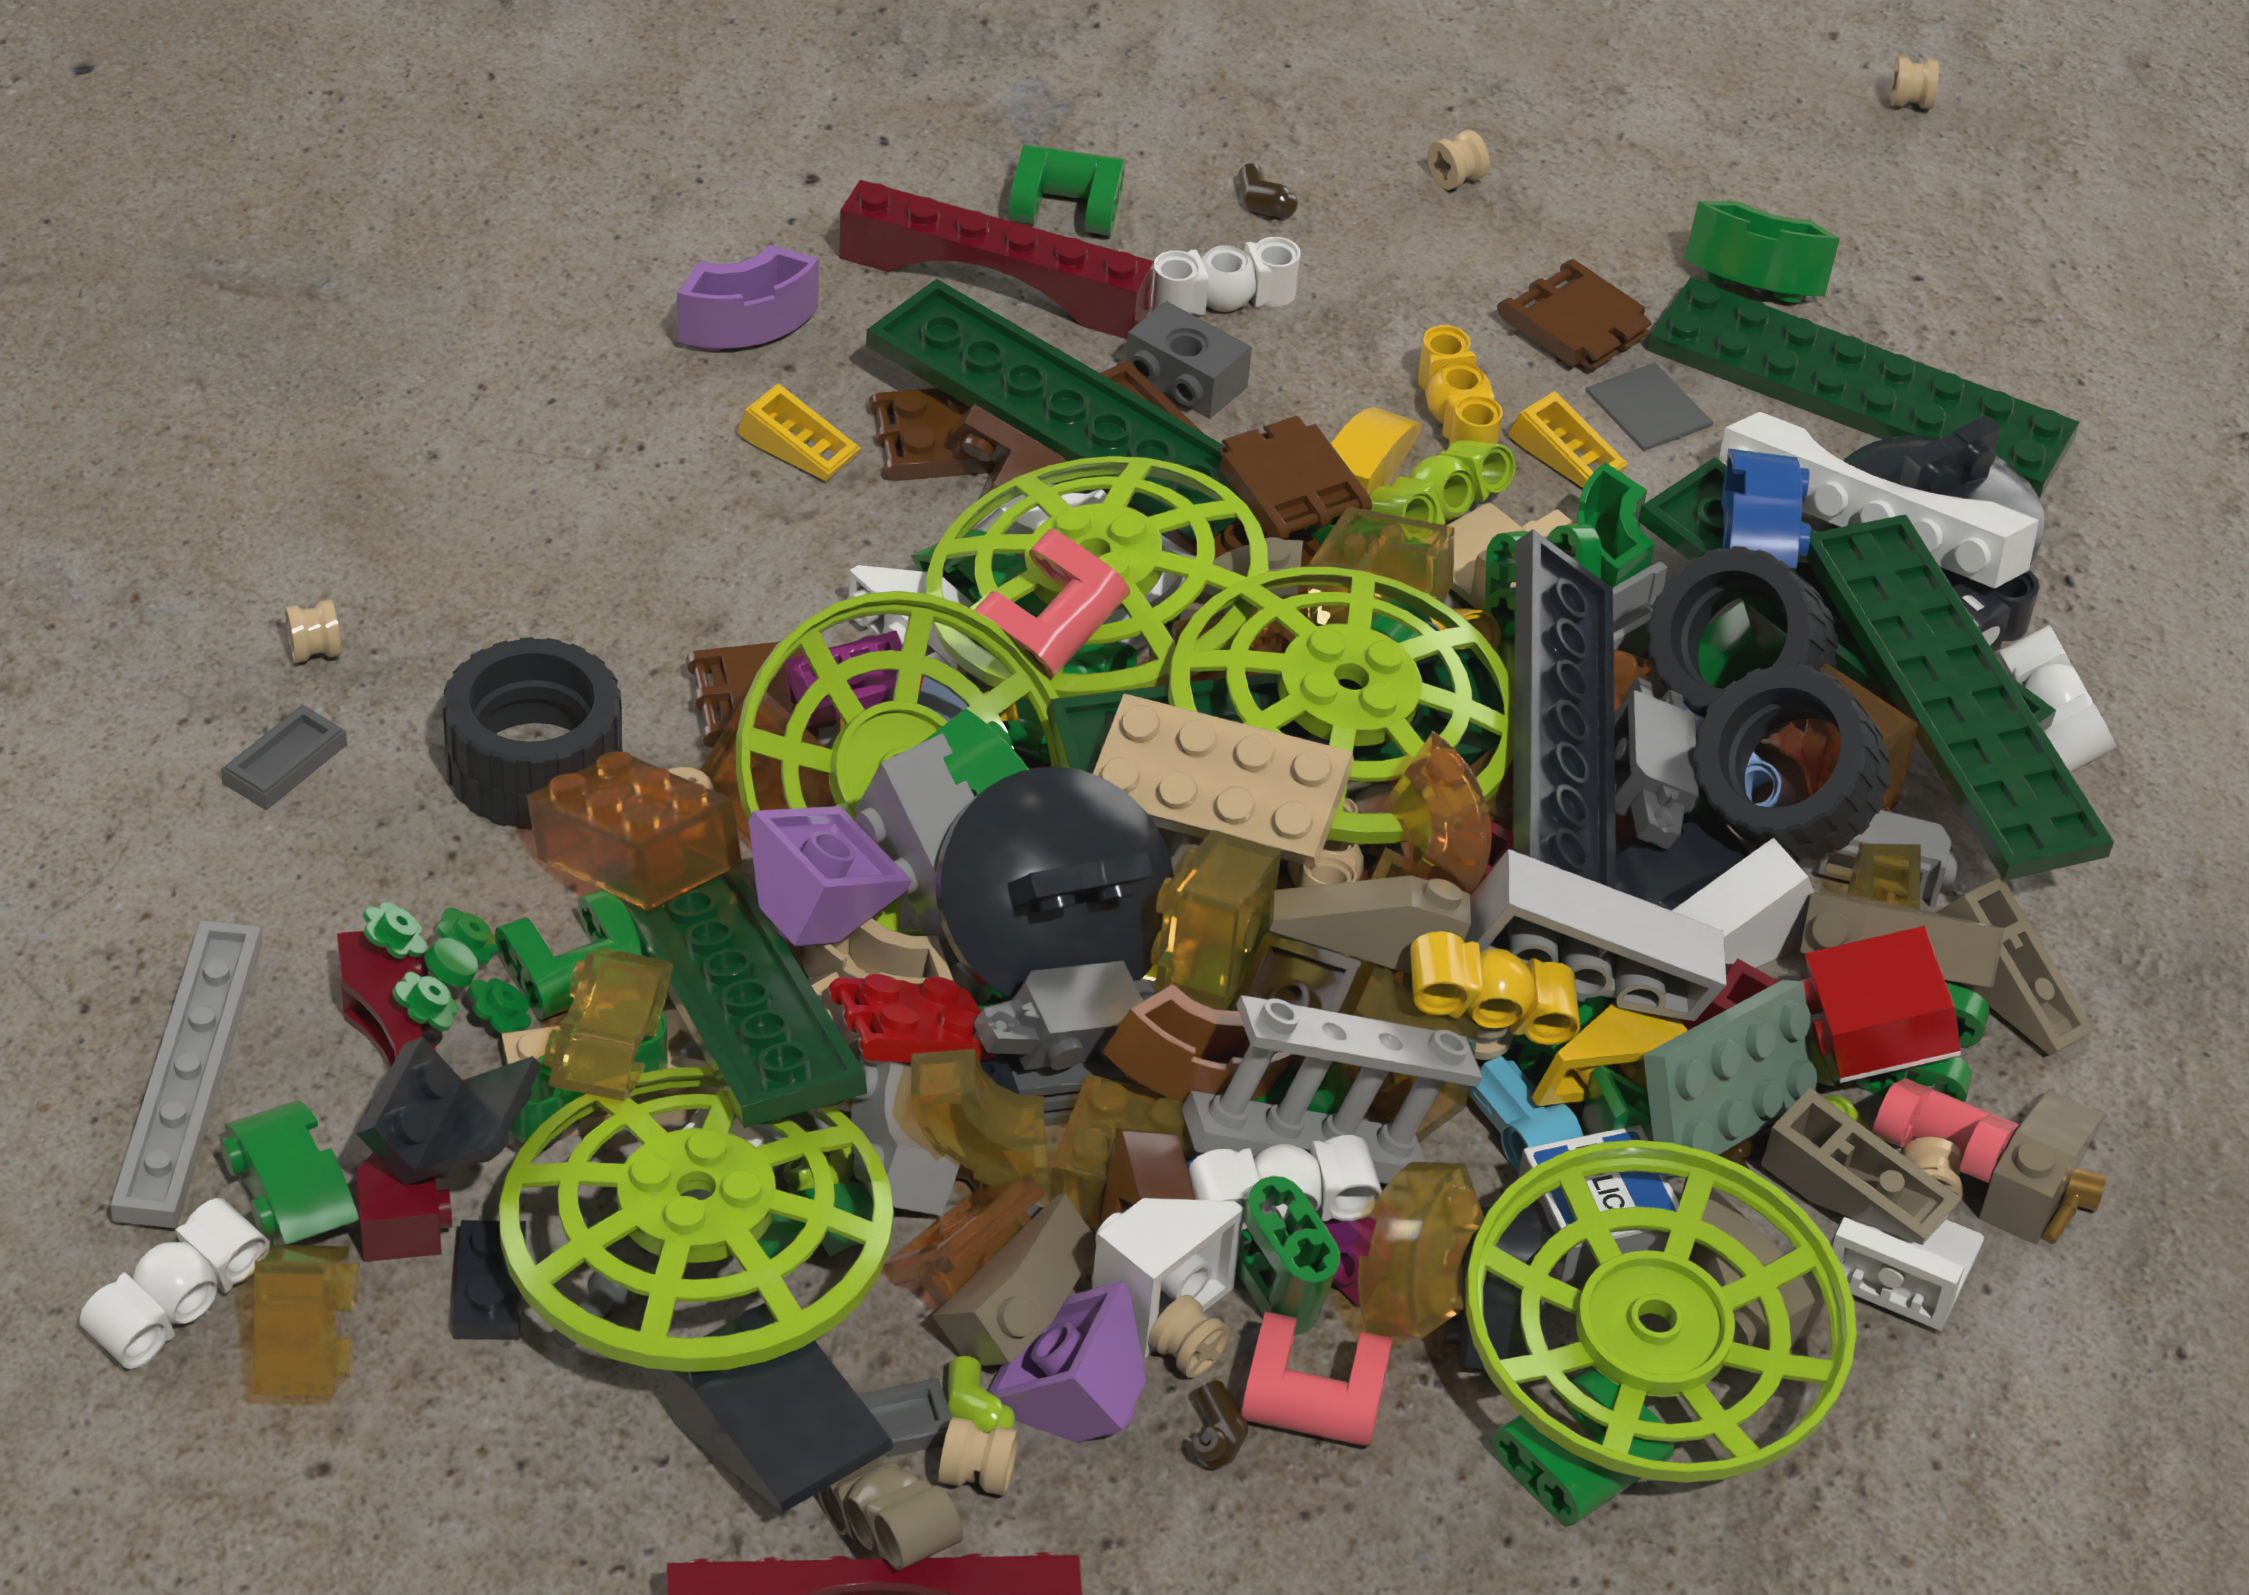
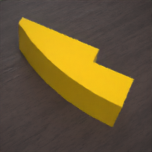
M1369 407L1355 415L1342 428L1331 444L1370 496L1376 488L1390 484L1421 433L1423 423L1376 407Z

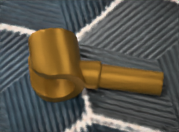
M2084 1169L2074 1170L2064 1199L2060 1204V1209L2042 1234L2043 1239L2048 1243L2055 1244L2073 1216H2075L2078 1206L2097 1212L2107 1177Z

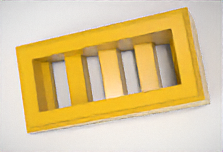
M779 383L745 409L737 431L739 436L754 446L824 481H828L858 456L861 450L860 446ZM790 431H793L798 435L795 436ZM810 440L816 444L810 448L805 443ZM827 449L836 453L828 461L820 456Z
M1556 391L1521 411L1508 433V436L1520 447L1582 488H1584L1587 480L1594 473L1588 467L1594 461L1599 465L1606 462L1621 473L1628 466V463ZM1578 450L1584 455L1579 458L1574 452Z

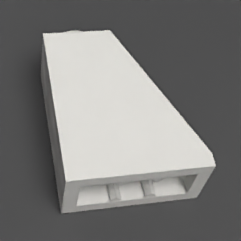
M1773 837L1672 911L1723 930L1725 963L1734 964L1738 958L1756 968L1801 949L1810 895L1814 893V890L1806 873Z

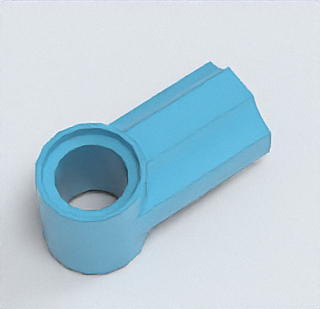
M1500 1056L1484 1063L1480 1069L1483 1078L1478 1087L1468 1085L1467 1094L1501 1133V1144L1505 1156L1518 1174L1523 1149L1583 1136L1576 1116L1565 1104L1537 1106L1531 1098L1536 1090L1535 1086L1513 1060L1506 1061Z

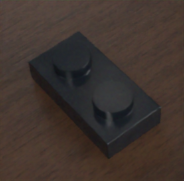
M461 1220L453 1314L454 1339L520 1340L523 1296L509 1275L501 1248L500 1221ZM520 1221V1228L526 1244V1221Z

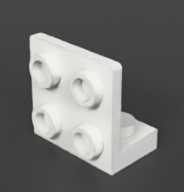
M1844 1217L1835 1234L1832 1248L1845 1270L1853 1295L1942 1331L1979 1254L1984 1236L1981 1233L1946 1219L1923 1245H1920L1852 1218L1851 1220Z

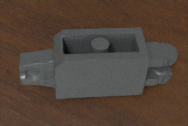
M1638 677L1628 687L1625 701L1614 714L1615 811L1634 819L1637 838L1646 842H1654L1659 847L1669 849L1680 836L1683 815L1690 814L1695 809L1702 792L1696 778L1698 774L1697 767L1694 764V749H1696L1697 745L1695 714L1685 710L1683 695L1669 690L1666 694H1663L1662 699H1656L1653 697V691H1651L1653 688L1651 686L1652 683Z
M1124 961L1034 970L1029 973L1012 1000L983 1008L974 1021V1026L982 1038V1044L987 1053L1017 1054L1024 1070L1043 1067L1062 1070L1076 1063L1101 1060L1104 1063L1111 1064L1113 1062L1103 1053V1050L1129 1010L1163 989L1156 979L1153 981L1151 979L1148 981H1133Z

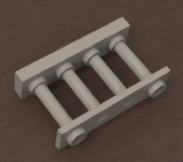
M1241 995L1236 1006L1250 1042L1246 1054L1224 1094L1215 1095L1191 1090L1181 1109L1195 1151L1206 1153L1216 1149H1230L1239 1152L1250 1148L1253 1159H1255L1263 1150L1274 1145L1291 1144L1310 1153L1312 1141L1319 1140L1325 1142L1341 1135H1355L1362 1138L1368 1144L1379 1182L1420 1189L1430 1169L1415 1133L1444 1081L1478 1087L1483 1078L1466 1036L1458 1035L1449 1030L1434 1031L1298 1006L1280 999L1266 1000ZM1276 1051L1306 1056L1281 1104L1273 1105L1250 1101ZM1333 1061L1362 1066L1337 1113L1325 1114L1307 1111L1311 1100ZM1389 1071L1418 1076L1392 1123L1382 1124L1362 1120Z

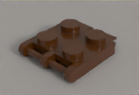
M1574 259L1563 263L1560 267V272L1549 279L1539 278L1530 283L1529 291L1516 299L1506 298L1497 305L1500 317L1570 366H1585L1591 370L1619 354V351L1615 349L1616 347L1625 350L1649 335L1650 331L1647 328L1652 325L1651 321L1644 316L1645 307ZM1565 280L1568 281V283L1560 288L1555 287ZM1533 300L1537 301L1527 308L1524 307V305Z
M938 388L882 392L873 394L869 398L870 411L873 415L877 416L880 426L876 431L877 441L880 447L885 448L887 461L884 463L887 479L903 481L992 473L993 465H996L995 462L992 460L981 461L970 456L961 448L962 443L950 436L959 417L970 408L969 406ZM888 415L894 416L895 424L890 425ZM901 447L903 457H898L896 448Z
M1296 415L1263 426L1266 432L1262 434L1257 429H1253L1222 439V444L1225 446L1219 448L1223 457L1219 469L1242 501L1247 504L1269 537L1287 540L1290 532L1311 525L1316 529L1328 526L1331 519L1352 511L1361 515L1372 509V501L1369 494L1317 424L1306 426L1302 419Z
M779 642L697 650L687 655V669L691 674L695 675L698 687L694 693L695 705L697 709L703 711L706 726L702 729V737L707 747L736 746V735L744 700L757 671ZM799 648L788 659L804 654L802 649ZM785 663L770 682L757 711L754 728L783 737L797 704L792 703L788 695ZM707 674L711 675L713 686H709ZM715 710H719L720 723H717ZM833 719L806 726L802 738L818 736L819 728L833 726L837 723V720Z

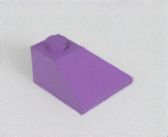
M841 806L753 811L748 820L759 908L777 926L780 936L794 946L840 942L907 891L912 882L903 870Z
M1123 1281L1068 1296L1054 1321L1011 1364L1001 1365L988 1392L999 1397L1002 1404L1012 1408L1015 1414V1421L1073 1442H1080L1103 1435L1111 1436L1122 1431L1132 1420L1135 1414L1134 1406L1146 1383L1130 1289Z

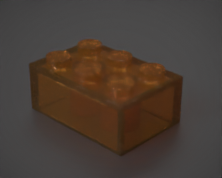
M616 751L606 753L597 759V763L576 773L559 775L553 778L548 786L527 795L538 860L646 910L658 906L742 864L733 799L710 790L702 784L694 783L675 775L665 768L657 767L638 759L628 752Z

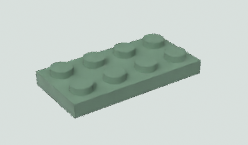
M1781 980L1643 1055L1653 1141L1675 1143L1719 1155L1778 1121L1809 1088L1815 1091L1817 1072L1812 1063L1809 1036L1811 1015L1806 1005L1804 982ZM1657 1173V1175L1679 1178L1669 1174Z

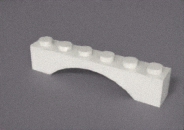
M1758 412L1724 428L1719 460L1725 465L1729 448L1795 456L1799 461L1800 468L1809 469V486L1806 500L1802 502V512L1840 527L1906 514L1940 567L1992 588H1997L2029 571L2039 524L2038 519L1991 501L1934 494L1878 478L1845 463L1827 452L1813 440L1806 429L1763 412Z

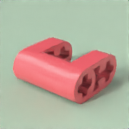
M1049 529L1029 550V555L1036 566L1047 577L1064 589L1037 618L995 591L990 592L974 611L999 625L1009 637L1014 639L1025 652H1028L1048 678H1053L1130 595V588L1124 579L1104 561L1062 533Z
M1904 1078L1894 1083L1888 1090L1878 1111L1872 1133L1878 1138L1902 1148L1908 1142L1923 1137H1938L1953 1142L1960 1149L1962 1155L1960 1172L1990 1184L1995 1168L2020 1125Z
M1265 1311L1243 1401L1241 1415L1245 1421L1370 1447L1393 1338L1361 1331L1349 1382L1288 1370L1297 1318Z

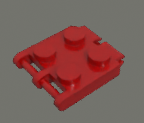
M870 974L865 978L840 977L834 979L829 984L828 993L832 1001L837 1005H842L845 1009L843 1020L851 1032L859 1034L861 1038L859 1049L868 1061L979 1065L980 1059L990 1060L997 1056V1053H987L982 1044V1038L975 1029L974 1021L981 1010L968 990L960 989L955 982L949 979L928 977L923 981V985L904 980H896L883 974Z

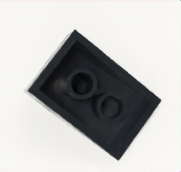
M763 1303L758 1307L746 1310L740 1317L704 1337L726 1336L759 1329L775 1323L776 1320L767 1305ZM815 1340L800 1349L769 1361L729 1370L698 1372L661 1370L674 1424L782 1513L893 1449L891 1437Z

